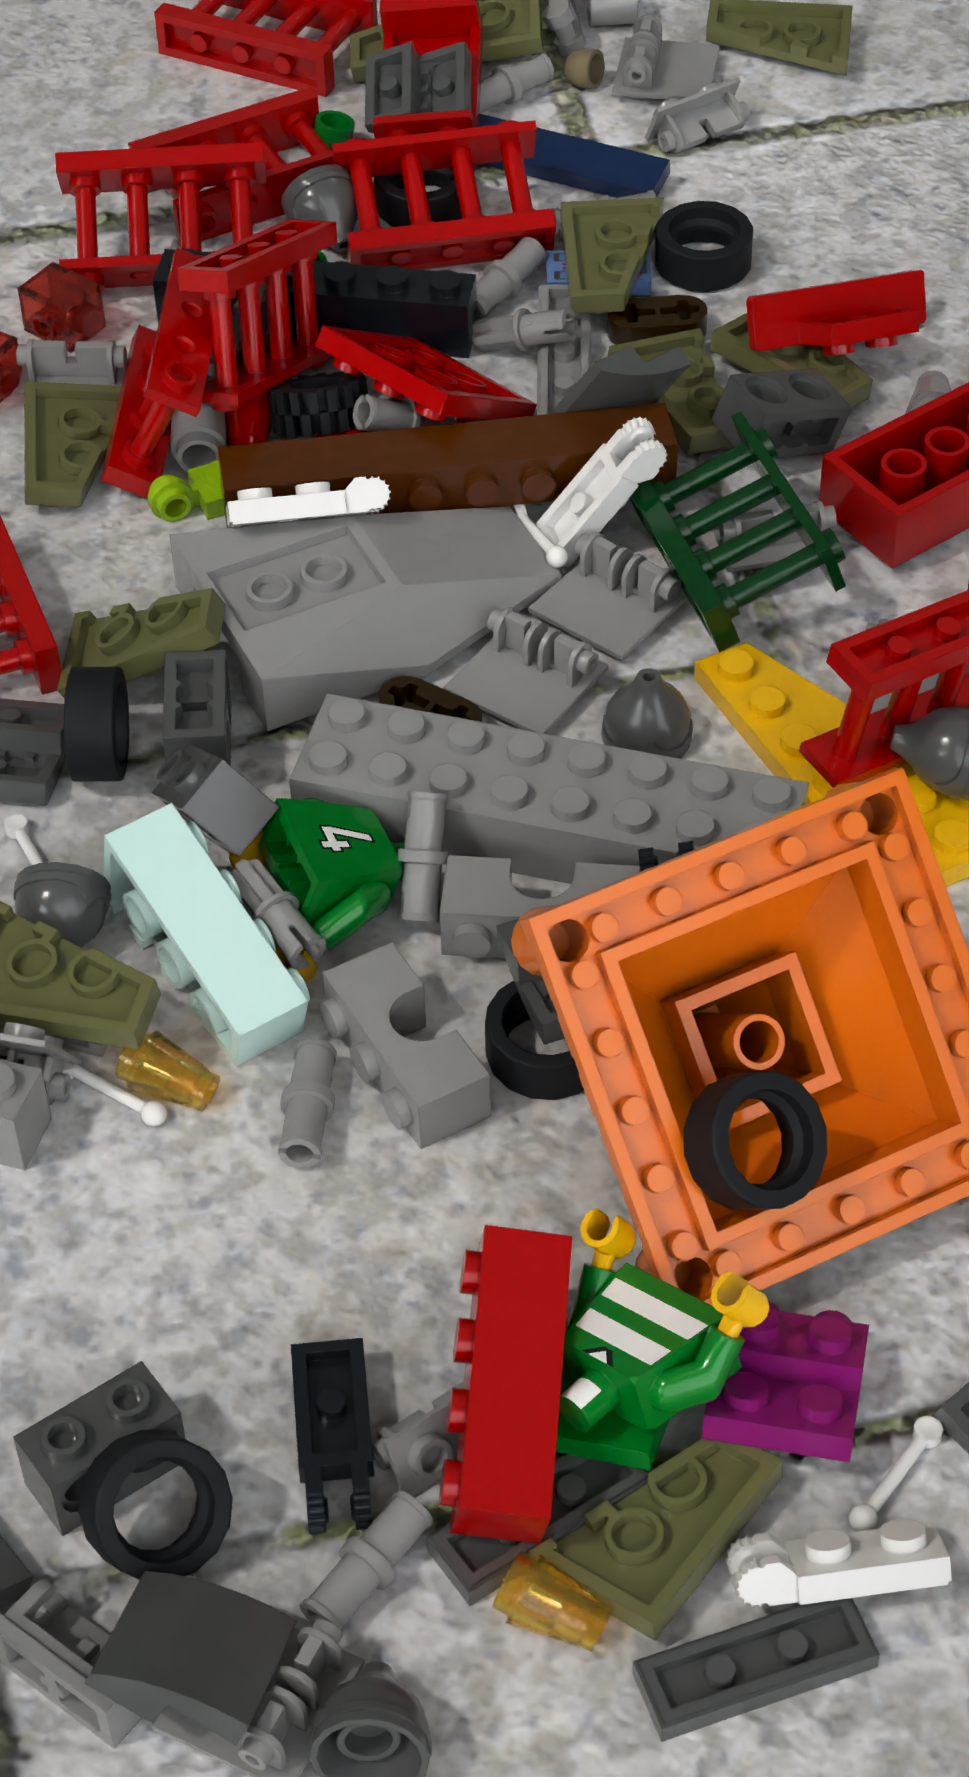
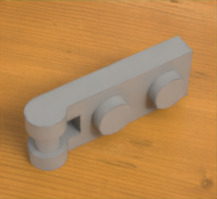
M541 0L544 10L542 16L549 30L556 33L554 43L560 56L568 57L573 51L584 48L586 42L575 1Z

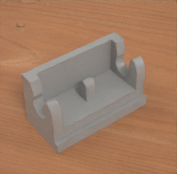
M45 1578L41 1579L31 1586L4 1615L0 1614V1663L115 1749L139 1723L142 1717L84 1684L110 1635L68 1605L67 1599L56 1592L57 1587Z

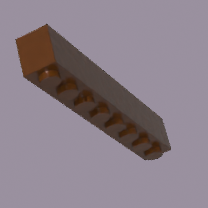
M655 403L218 447L222 498L226 526L228 528L226 505L228 501H238L237 491L268 487L272 488L273 497L296 495V485L312 482H330V490L339 491L345 490L355 477L365 476L367 479H370L371 476L373 478L379 476L380 480H385L386 485H389L388 489L391 491L389 497L391 499L387 501L388 505L384 506L383 510H379V514L489 508L555 501L603 443L606 444L618 429H622V424H626L627 420H632L633 417L639 418L640 416L642 419L646 418L647 421H650L656 433L653 440H658L659 443H662L668 455L666 457L667 462L663 464L664 467H660L658 474L649 481L653 484L661 480L665 484L677 476L678 442L666 404Z

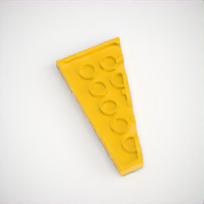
M747 642L695 661L694 679L774 776L808 782L807 804L824 798L827 792L833 789L799 752L801 742L838 728L846 703ZM907 762L891 768H904L945 886H950L968 878L969 801L957 800L929 788L919 780Z

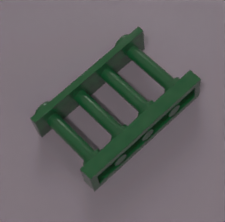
M741 411L731 416L741 441L740 445L665 484L661 480L653 484L649 480L638 483L639 487L629 497L637 516L667 566L675 572V578L681 581L682 591L719 652L741 642L731 620L740 615L739 608L813 569L820 567L835 592L846 587L838 563L844 561L846 556L836 535L831 528L820 531L773 460L778 455L763 426L753 430ZM751 464L761 477L685 518L681 513L673 518L670 513L676 510L674 506L676 503ZM773 497L783 511L707 552L703 548L693 552L690 548L697 544L695 538ZM794 532H797L806 546L728 588L725 583L714 587L712 584L713 581L718 579L716 573Z

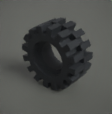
M326 372L316 373V376L303 375L298 376V379L289 378L268 389L273 433L277 434V436L287 435V437L292 438L303 435V437H313L315 434L325 436L332 435V432L335 431L342 433L350 431V428H357L353 422V408L361 395L366 396L368 394L366 376L364 374L363 376L349 373L344 374L343 372H334L332 374H326Z

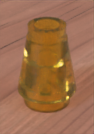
M158 1030L151 1034L146 1032L140 1050L124 1047L115 1068V1076L126 1082V1089L128 1091L185 1107H192L200 1112H203L208 1107L220 1082L219 1075L209 1071L206 1066Z
M522 1552L517 1555L492 1605V1608L508 1616L506 1619V1624L576 1647L579 1645L590 1652L594 1650L613 1611L601 1604L596 1597L542 1554L535 1560Z

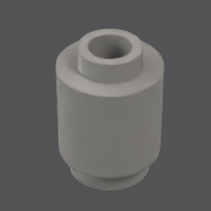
M203 402L197 417L176 409L171 417V452L179 466L187 471L188 469L219 460L218 447L226 446L225 412L213 410L212 403Z

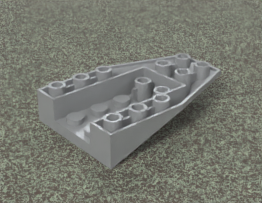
M510 506L350 515L169 534L175 584L180 594L213 588L226 604L221 631L240 659L243 694L267 731L318 714L327 693L360 699L379 692L382 685L390 679L400 676L419 678L432 673L491 632L487 628V621L494 609L504 610L507 607H511L520 612L540 598L561 579V573L557 568L547 563L546 553Z

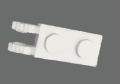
M641 416L639 418L633 417L632 420H627L626 424H622L623 428L618 429L606 444L603 443L536 522L537 527L554 545L562 546L567 550L568 560L563 567L569 569L579 557L574 552L578 538L583 533L589 535L595 532L599 533L616 512L626 504L629 497L639 487L638 483L653 479L660 471L659 468L664 467V462H667L666 457L668 455L662 443H659L658 440H653L656 433L652 424L646 418L642 419Z
M366 476L355 477L345 490L331 491L330 482L299 484L295 486L296 495L273 497L272 488L268 487L237 491L238 501L227 502L228 528L350 515H366L367 513L379 514V510H383L384 506L388 505L387 501L391 499L389 497L391 491L388 489L389 485H386L385 480H380L379 476L377 478L371 476L370 479H367Z
M896 1519L886 1522L877 1529L848 1533L836 1529H822L808 1534L803 1539L783 1542L769 1532L754 1534L752 1538H748L745 1535V1538H737L735 1543H730L731 1548L726 1550L728 1557L725 1558L730 1575L733 1574L735 1577L733 1583L738 1597H742L744 1604L750 1603L751 1607L754 1605L762 1607L764 1603H767L769 1606L797 1602L800 1605L943 1586L948 1585V1581H952L950 1555L933 1521L921 1523L911 1519Z

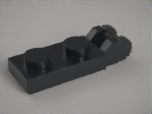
M363 1338L291 1344L300 1484L305 1483L309 1534L326 1533V1524L329 1522L328 1500L324 1496L323 1481L352 1479L353 1493L350 1495L351 1518L356 1522V1530L367 1529L373 1522L369 1477H374Z

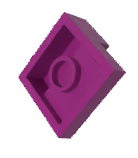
M768 1301L769 1312L763 1322L755 1327L742 1328L740 1335L745 1339L739 1353L742 1368L727 1379L720 1395L715 1400L706 1403L701 1438L850 1463L869 1325L852 1322L848 1316L834 1310L822 1311L815 1316L784 1312Z

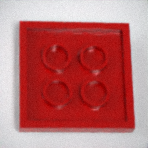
M323 325L315 344L319 349L334 356L332 365L352 375L363 376L364 373L374 378V389L397 399H404V396L417 402L414 408L417 413L438 422H446L448 416L462 423L474 422L478 419L484 421L533 416L537 406L536 403L416 338Z

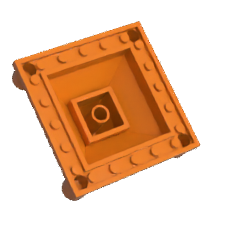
M904 768L891 769L864 781L837 785L820 800L613 882L605 887L559 905L532 908L521 915L515 924L511 938L513 955L519 965L530 974L543 977L550 999L553 1001L556 1009L557 1018L571 1056L577 1066L578 1075L592 1113L598 1123L600 1135L614 1173H616L619 1180L621 1192L635 1230H637L640 1237L642 1250L636 1258L635 1267L712 1305V1288L716 1280L726 1272H735L746 1279L749 1285L761 1291L969 1196V950ZM755 1071L780 1072L800 1082L818 1103L827 1128V1156L820 1178L803 1199L785 1208L730 1210L707 1197L694 1182L686 1162L683 1128L691 1104L707 1085L728 1075ZM746 1099L734 1110L728 1129L729 1150L735 1167L749 1183L764 1184L776 1172L782 1154L781 1132L774 1114L761 1100Z

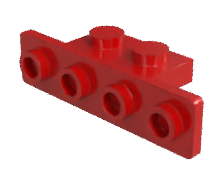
M908 270L749 296L746 300L749 347L752 351H765L794 345L822 346L823 355H842L855 352V343L864 341L865 347L868 348L889 347L898 344V335L919 332V324L924 323L927 318L925 281L922 270Z

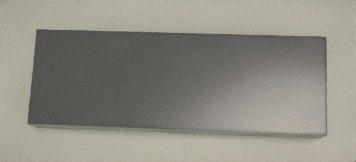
M571 1454L559 1456L555 1459L551 1520L540 1543L549 1537L558 1542L584 1525V1515L607 1500L613 1506L647 1484V1473L649 1471ZM450 1524L427 1537V1551L469 1606L529 1570L531 1564L528 1551L539 1545L450 1533Z
M853 1598L797 1605L633 1661V1676L659 1738L663 1742L877 1668L880 1654Z

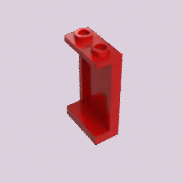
M380 0L379 14L384 34L383 50L412 42L418 54L422 55L465 41L472 54V112L470 110L377 116L373 118L372 125L374 138L479 127L483 26L479 1Z

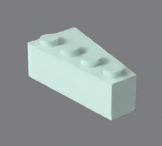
M170 803L104 835L103 876L106 877L111 885L110 910L115 914L126 909L132 923L128 926L129 933L142 950L153 944L156 946L162 975L174 990L182 989L186 986L189 987L192 991L189 994L192 1012L236 1067L304 1032L307 1005L310 1002V994L306 983L296 969H286L275 953V942L268 927L260 918L252 920L241 904L242 897L235 879L226 869L219 871L208 856V846L205 837L195 822H185L173 803Z

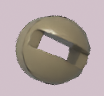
M581 48L573 51L566 58L564 71L570 83L580 88L596 89L601 84L604 76L605 61L599 49Z

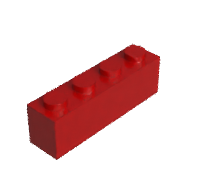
M485 1225L477 1251L465 1249L459 1292L472 1295L470 1319L458 1318L453 1348V1362L465 1364L463 1388H451L446 1420V1433L459 1434L457 1459L444 1460L439 1492V1505L452 1507L450 1533L540 1544L551 1520L572 1236Z

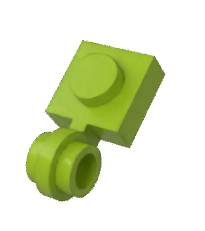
M219 460L188 469V483L174 475H163L155 479L150 485L147 502L153 514L158 518H163L169 522H176L185 518L191 509L201 507L207 520L225 515Z

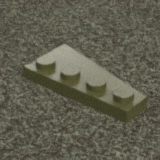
M478 0L483 26L482 62L544 53L541 0ZM382 24L350 35V69L354 83L366 81V56L383 51L384 34Z

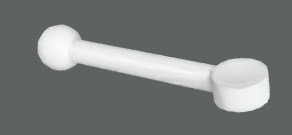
M525 504L510 506L539 546L546 552L547 563L554 568L564 566L568 560L567 550L562 546L554 545L527 516Z
M20 813L7 816L3 822L7 837L17 839L31 866L44 863L28 835L30 829L27 817Z
M68 1052V1053H70V1054H72V1055L78 1057L75 1053ZM64 1063L63 1074H69L71 1079L76 1078L141 1114L143 1122L148 1126H159L166 1120L167 1110L162 1102L155 1100L146 1102L80 1065Z
M923 1416L915 1421L912 1442L865 1504H858L852 1508L849 1514V1523L852 1529L862 1531L876 1528L878 1524V1511L924 1449L937 1447L941 1443L943 1425L937 1418Z

